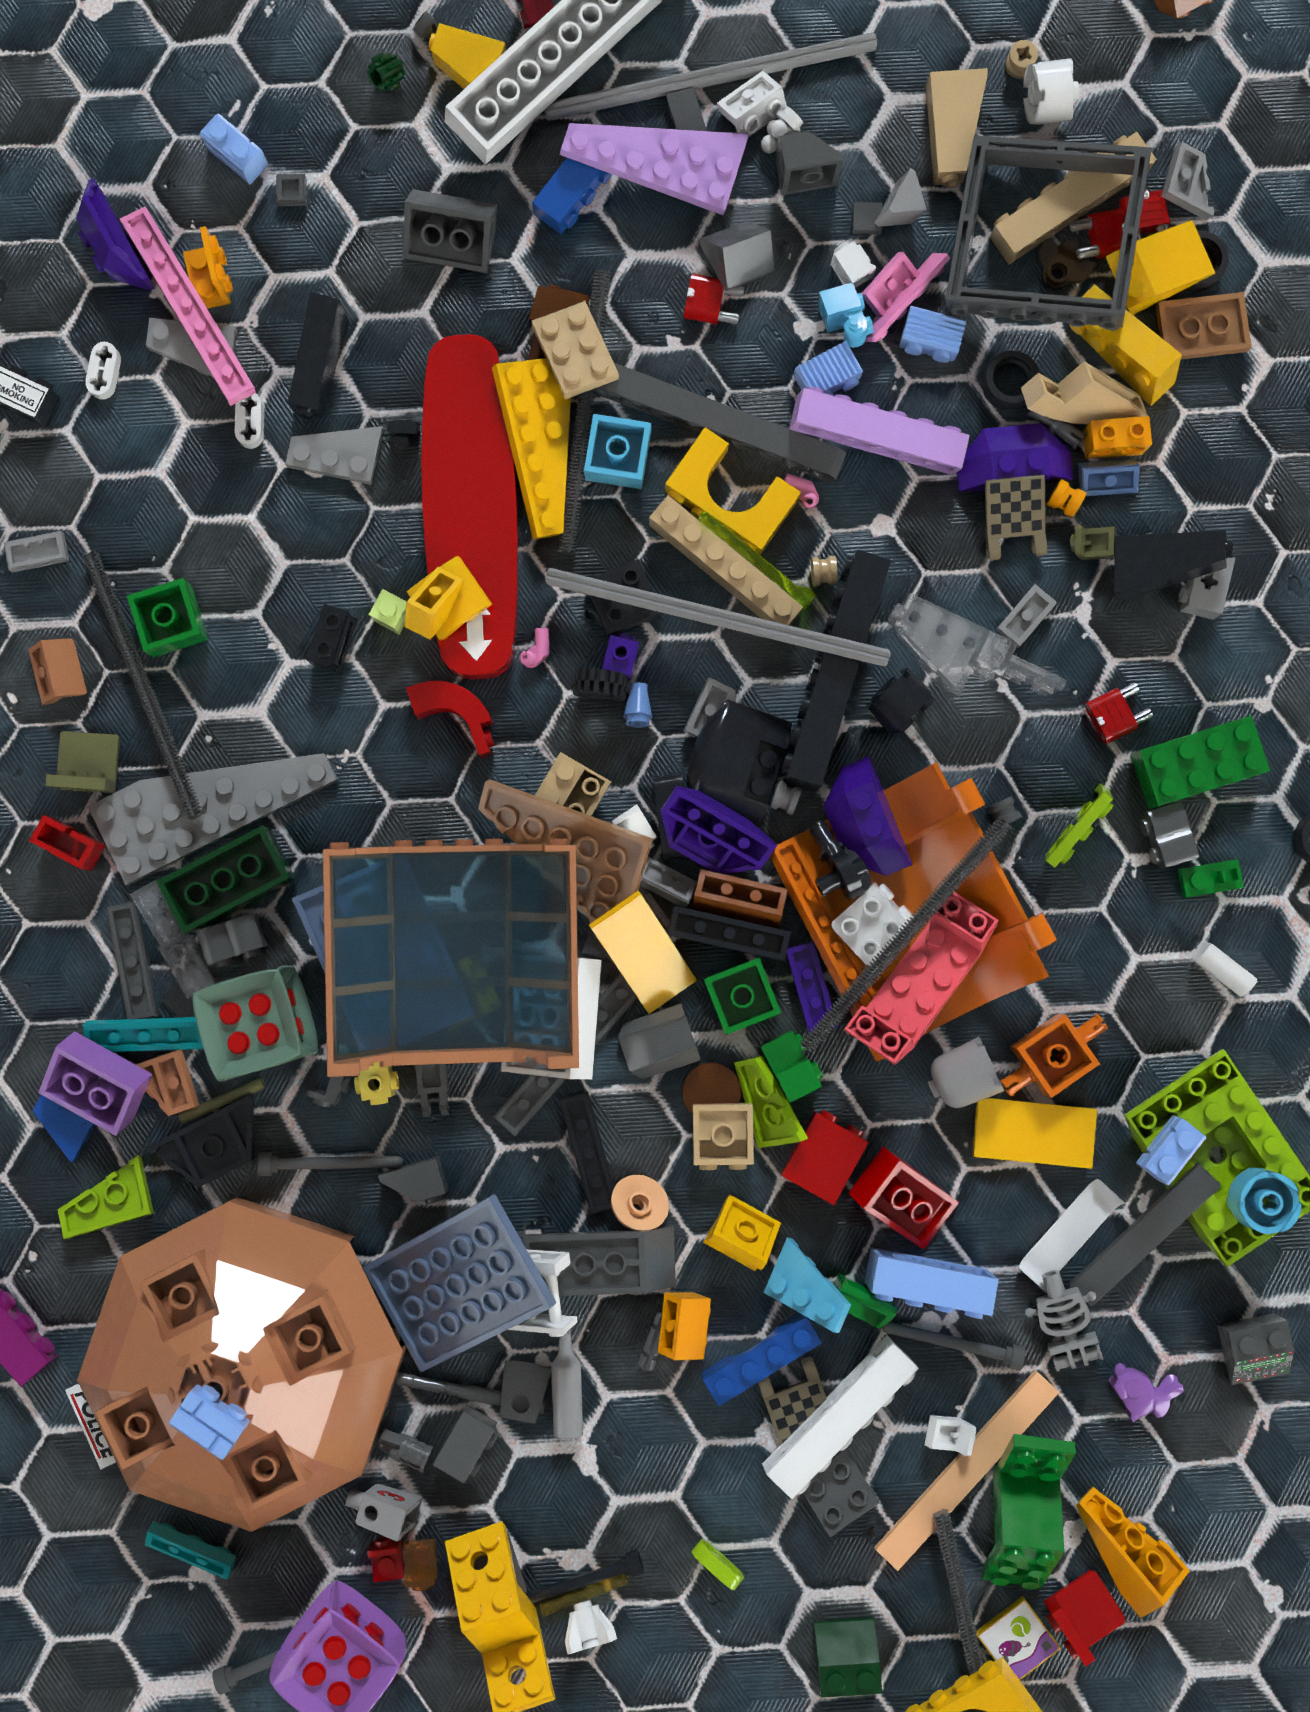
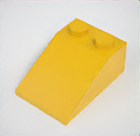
M1193 220L1137 240L1126 304L1132 315L1216 274ZM1120 249L1106 256L1115 279Z

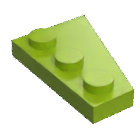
M1101 783L1095 789V792L1098 794L1097 798L1093 803L1089 801L1082 806L1075 818L1078 822L1075 825H1068L1046 853L1045 859L1053 867L1056 868L1060 862L1065 864L1075 852L1072 848L1078 840L1083 842L1092 833L1094 828L1091 825L1098 817L1103 819L1112 809L1113 805L1110 803L1113 800L1111 792Z
M763 1055L734 1062L745 1103L753 1104V1133L757 1148L796 1143L808 1139Z
M137 1155L127 1165L118 1171L112 1172L102 1182L91 1189H87L58 1209L63 1239L74 1238L154 1214L142 1156Z

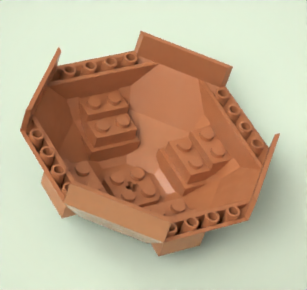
M235 1197L119 1257L77 1381L130 1491L253 1532L362 1476L368 1465L407 1347L406 1345L400 1346L350 1244V1241L355 1236ZM214 1382L220 1384L223 1389V1395H220L219 1399L227 1405L233 1403L243 1408L246 1412L245 1417L250 1420V1423L223 1461L168 1424L188 1393L197 1384L201 1387L203 1385L212 1387Z

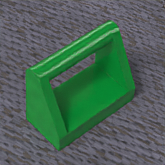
M838 1274L833 1285L851 1304L848 1311L849 1314L879 1329L883 1328L895 1317L898 1308L893 1301L877 1299L869 1288Z

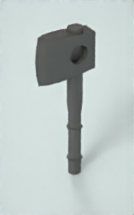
M505 1361L502 1391L399 1373L397 1385L501 1406V1418L535 1424L538 1414L544 1413L546 1399H543L551 1369L530 1362Z

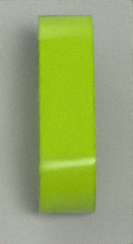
M701 1539L693 1548L692 1554L731 1590H735L743 1581L744 1575L705 1539Z

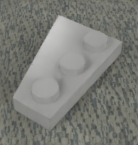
M382 426L292 436L285 465L291 469L372 485L384 429Z

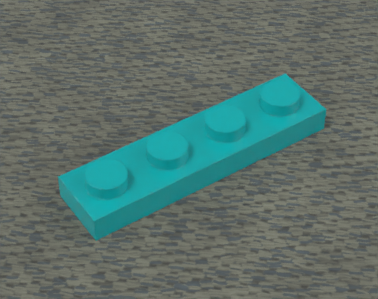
M195 1017L88 1020L83 1024L84 1037L111 1052L204 1049Z

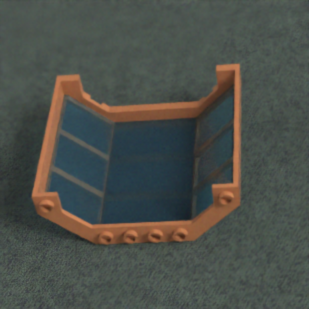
M456 839L455 845L443 846V840H425V846H412V840L394 841V846L349 848V842L330 843V849H323L327 1077L359 1076L360 1071L369 1070V1066H374L375 1062H380V1067L397 1065L526 1062V1057H531V1060L537 1061V1064L546 1065L548 1069L579 1068L576 845L568 844V839H550V844H503V839H485V845H473V839Z

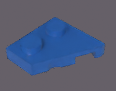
M40 1095L33 1113L68 1160L72 1162L77 1161L95 1124Z

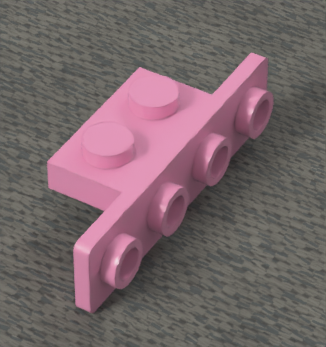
M898 252L861 293L863 299L876 315L872 320L874 332L866 336V342H877L887 335L888 328L894 321L903 317L911 302L919 298L925 292L927 284L943 272L944 265L950 260L947 253L931 254L918 270L904 252Z

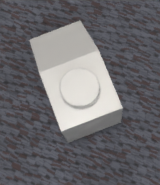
M637 804L612 821L614 825L653 838V841L657 839L656 834Z

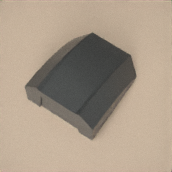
M681 1003L622 1024L618 1039L629 1071L640 1079L658 1075L701 1060Z

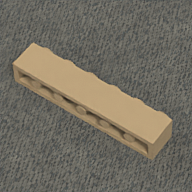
M1135 132L1128 138L1123 135L1112 144L1148 147L1138 132ZM1097 152V154H1110V155H1115V153H1100V152ZM1152 152L1148 172L1157 160ZM1069 171L1064 176L1063 181L1058 184L1052 182L1041 191V195L1033 200L1030 197L1017 207V211L1010 216L1006 213L999 217L993 224L994 229L989 238L1008 265H1010L1046 239H1049L1070 225L1071 221H1076L1129 186L1133 175Z
M669 495L649 517V526L761 619L791 626L801 614L803 609L801 604Z

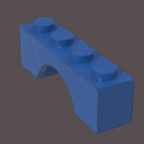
M798 1312L779 1324L770 1335L758 1344L737 1355L727 1356L702 1372L703 1381L717 1405L721 1406L821 1344V1339L808 1317Z

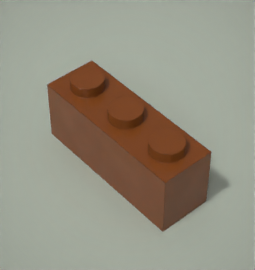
M701 869L692 909L778 929L788 889Z

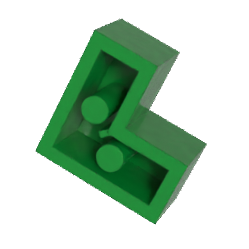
M792 1030L759 1045L789 1103L821 1088L822 1085L819 1080L824 1078L816 1061H809L805 1057L803 1051L806 1049L801 1046L802 1042L800 1041L803 1040L800 1033L795 1035Z

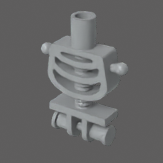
M1058 1270L1044 1273L1042 1278L1047 1295L1037 1297V1309L1027 1308L1025 1315L1029 1318L1038 1316L1040 1327L1046 1334L1065 1337L1063 1340L1048 1343L1050 1355L1067 1353L1059 1357L1052 1356L1056 1371L1058 1372L1060 1371L1059 1369L1070 1366L1072 1369H1075V1362L1082 1360L1085 1366L1089 1365V1361L1104 1360L1100 1346L1097 1344L1099 1342L1095 1331L1077 1335V1332L1085 1328L1090 1322L1091 1314L1086 1302L1094 1301L1096 1294L1090 1291L1087 1295L1083 1296L1078 1287L1065 1290ZM1082 1314V1316L1078 1320L1073 1322V1319L1077 1318ZM1048 1323H1052V1324L1060 1323V1325L1055 1326V1325H1051V1324H1048ZM1097 1344L1096 1347L1084 1349L1085 1346ZM1079 1348L1081 1354L1072 1356L1071 1350Z

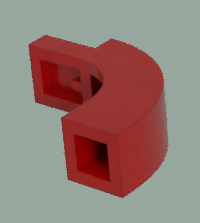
M427 681L406 687L414 714L418 719L442 712L456 714L467 722L480 758L483 759L492 755L490 748L495 746L490 730L484 731L483 728L494 723L485 706L473 693L462 686L445 681Z

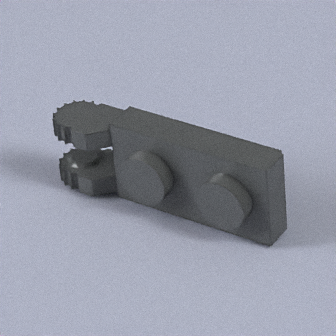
M443 1032L432 1033L413 1041V1044L444 1043ZM446 1064L415 1065L417 1090L421 1098L423 1117L431 1116L430 1093H439V1110L441 1115H449L447 1095L449 1087Z

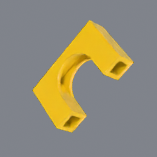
M705 427L665 483V492L668 493L667 496L669 495L678 504L682 505L683 503L690 508L691 514L702 522L707 520L715 525L714 529L725 538L731 536L737 540L742 550L751 555L756 553L760 556L798 502L801 492L777 476L761 500L751 509L742 512H731L719 507L711 498L707 483L728 452L729 443Z
M1003 1657L994 1662L987 1661L977 1672L970 1676H961L953 1686L944 1691L937 1690L930 1696L929 1700L920 1705L914 1704L905 1711L961 1712L968 1709H979L986 1712H1042Z

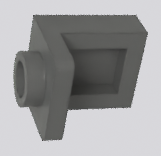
M331 1077L326 1092L312 1088L308 1090L306 1096L314 1098L312 1103L329 1108L330 1104L335 1105L340 1102L342 1093L347 1094L352 1077Z

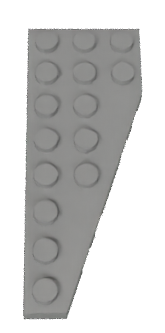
M322 753L186 774L189 776L186 779H190L188 782H192L190 785L193 787L190 789H194L192 792H196L194 795L197 797L194 799H198L196 802H200L198 804L201 806L199 809H202L200 812H204V814L194 820L187 819L188 815L184 812V805L180 802V795L176 792V785L172 782L173 778L171 779V776L139 780L87 807L125 885H131L339 780L326 754Z

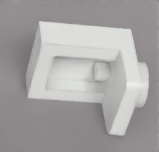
M930 1415L924 1445L931 1449L957 1451L964 1456H971L975 1443L976 1427L958 1417Z

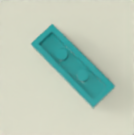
M153 1521L147 1531L145 1546L228 1580L233 1570L236 1556L227 1548L211 1546L193 1534L185 1535L176 1531L168 1523L159 1524Z

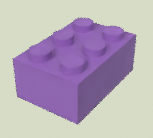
M74 1031L55 1047L38 1093L117 1136L134 1120L152 1074Z

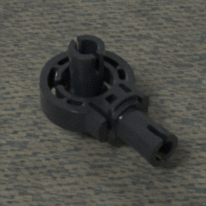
M819 822L812 826L809 830L810 834L821 850L818 858L821 862L826 861L831 869L830 873L815 879V884L820 894L824 897L826 894L840 888L849 901L863 895L871 886V877L862 858L856 852L848 850L843 842H836L826 822Z

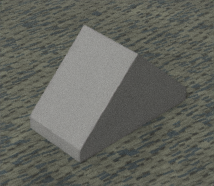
M910 168L896 182L874 222L878 227L912 224L927 210L915 170Z

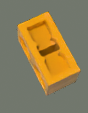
M1149 416L1091 420L1083 430V433H1086L1083 439L1085 459L1143 455L1152 445Z

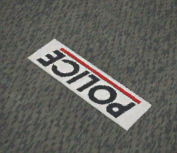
M76 1384L66 1389V1394L100 1469L115 1463L113 1454L80 1385Z

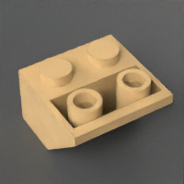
M560 752L535 796L592 816L610 786L611 781Z

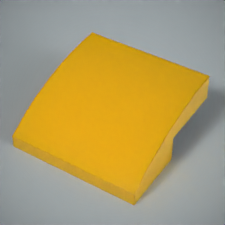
M459 556L440 566V568L464 580L446 622L436 633L439 640L446 639L465 622H471L492 605ZM433 572L407 591L408 595L411 597Z

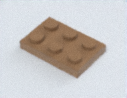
M1244 292L1160 301L1155 305L1159 336L1182 354L1181 360L1248 352L1252 348Z

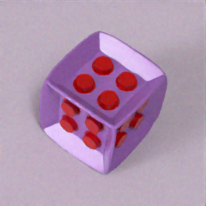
M334 1580L320 1593L288 1634L281 1649L274 1657L269 1676L270 1683L277 1693L298 1712H369L391 1684L400 1665L404 1661L406 1653L405 1634L388 1615L349 1585Z

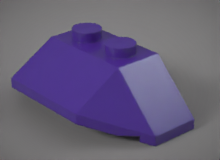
M94 178L88 180L76 220L82 229L78 231L81 240L87 248L91 246L95 253L91 258L100 273L106 271L112 280L150 291L155 289L152 280L102 189Z
M1042 423L985 428L966 450L963 467L956 473L958 493L985 490V480L1042 474L1045 475V484L1058 483L1060 479L1072 482L1074 478L1071 453Z
M865 757L843 767L823 805L837 842H843L848 850L856 852L864 861L867 869L884 876L912 866L913 863L870 757Z
M676 786L660 810L669 847L716 873L728 874L751 869L752 871L761 870L777 847V844L750 820L699 790Z

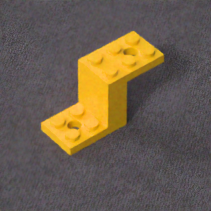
M501 1521L445 1541L461 1632L482 1654L492 1711L522 1712L556 1700L537 1610L517 1583L505 1524ZM482 1555L488 1556L487 1565L481 1570H475V1560ZM518 1669H524L526 1671L524 1681L518 1685L512 1684V1674Z

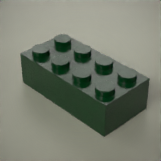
M262 825L157 880L156 883L182 933L193 935L196 931L202 930L295 881L296 878L270 828Z

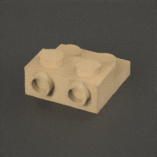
M752 1103L693 1104L694 1165H699L700 1170H716L717 1165H729V1169L744 1170L747 1169V1165H754Z

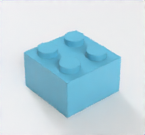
M593 414L584 467L585 480L642 489L651 438V423Z

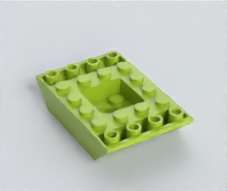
M1224 1049L1219 1050L1124 1114L1131 1135L1143 1153H1147L1146 1149L1172 1115L1183 1118L1206 1137L1169 1186L1164 1185L1167 1189L1171 1188L1197 1162L1220 1182L1221 1187L1187 1219L1198 1236L1226 1267H1229L1277 1234H1264L1244 1226L1233 1216L1230 1208L1227 1206L1226 1199L1233 1180L1246 1169L1263 1168L1288 1177L1297 1186L1299 1191L1298 1196L1301 1203L1299 1218L1310 1212V1175ZM1219 1146L1223 1151V1157L1219 1162L1213 1163L1209 1158V1152L1213 1147ZM1264 1198L1262 1199L1263 1205L1267 1202Z

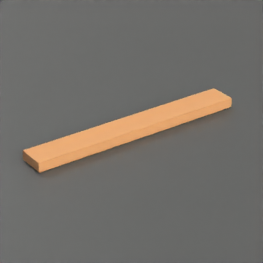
M1034 1370L975 1435L972 1455L964 1456L959 1453L875 1545V1550L898 1571L936 1530L933 1513L943 1509H948V1513H951L1002 1457L1013 1434L1022 1435L1060 1392L1038 1371Z

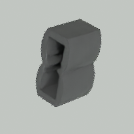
M1181 802L1142 813L1140 828L1145 837L1148 836L1151 842L1149 856L1154 865L1157 864L1159 869L1199 858L1197 845L1190 831L1188 818Z
M258 913L243 915L196 931L206 964H216L217 969L234 964L233 958L244 955L245 959L259 956L262 954L261 949L268 946Z

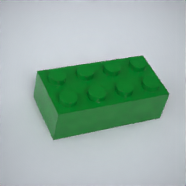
M1252 715L1130 754L1148 810L1270 771Z

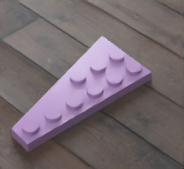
M569 123L560 155L724 215L749 134Z

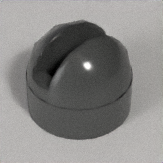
M425 11L417 20L412 30L424 39L430 38L431 34L437 30L436 20Z

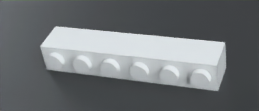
M887 1335L826 1397L827 1399L762 1463L766 1475L791 1499L797 1494L805 1492L811 1483L810 1480L818 1472L821 1473L829 1467L832 1457L839 1450L843 1451L851 1444L853 1436L872 1422L873 1415L881 1407H886L892 1402L895 1396L894 1393L902 1385L905 1386L914 1379L915 1372L919 1369L917 1365Z

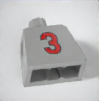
M375 1484L365 1493L351 1489L347 1496L345 1507L358 1511L357 1525L392 1540L399 1541L415 1526L423 1496Z

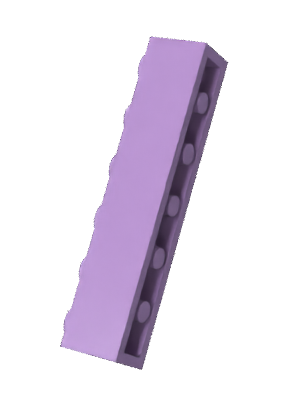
M817 387L803 388L797 395L789 427L793 431L949 475H954L962 469L970 436L961 433V430L957 427H940L934 425V422L929 419H912L906 417L907 415L904 412L897 410L884 411L879 409L878 405L868 402L856 403L845 395H828Z

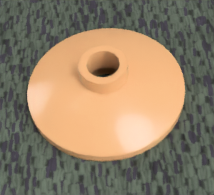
M630 1175L620 1180L613 1189L611 1206L616 1218L624 1226L634 1231L656 1229L665 1221L669 1211V1200L662 1186L652 1178L644 1175ZM633 1204L639 1205L641 1211L634 1208Z

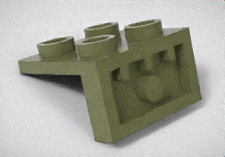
M62 731L60 733L57 775L46 774L45 786L57 790L115 793L120 736Z

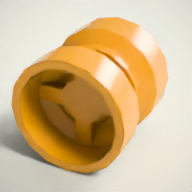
M1060 479L1046 505L1053 509L1060 508L1066 516L1073 518L1087 492L1079 488L1073 489L1069 486L1068 482Z

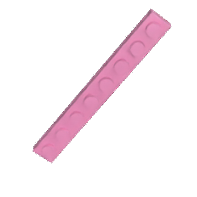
M146 206L120 218L124 229L229 405L232 406L255 394L256 390Z

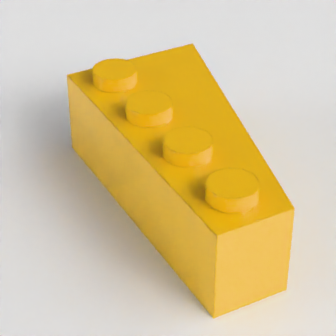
M1095 284L1082 296L1084 298L1112 300L1109 295ZM1125 310L1123 328L1119 327L1116 331L1103 329L1098 325H1085L1082 327L1070 325L1071 329L1080 335L1150 406L1175 384L1182 354L1129 311Z

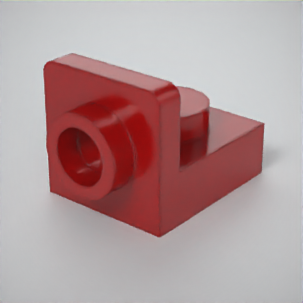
M385 1536L376 1538L374 1542H371L367 1550L368 1557H371L373 1581L381 1582L404 1579L405 1568L402 1540L395 1541Z

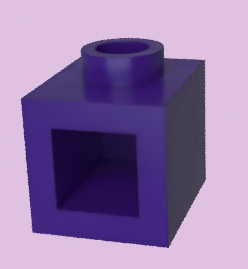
M618 633L617 637L610 635L602 669L626 674L628 676L627 680L631 681L639 650V642L634 641L635 637L624 633Z

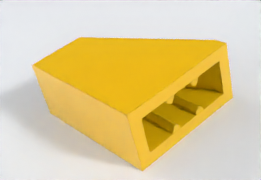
M439 23L436 34H431L428 49L432 53L434 64L465 89L506 51V45L503 41Z

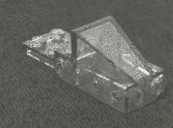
M909 593L904 598L902 604L897 602L887 622L892 623L889 631L894 633L943 693L951 699L960 696L972 670H974L973 676L986 682L1000 678L1003 674L1006 679L1018 684L1020 682H1027L1032 685L1030 690L1043 696L1061 692L1067 682L1066 679L1013 655L1018 643L912 593Z

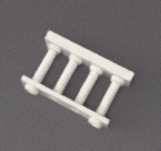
M526 1249L539 1273L545 1278V1283L556 1304L549 1309V1314L540 1313L508 1330L548 1333L551 1337L563 1336L577 1323V1316L561 1314L557 1276L570 1265L569 1252Z

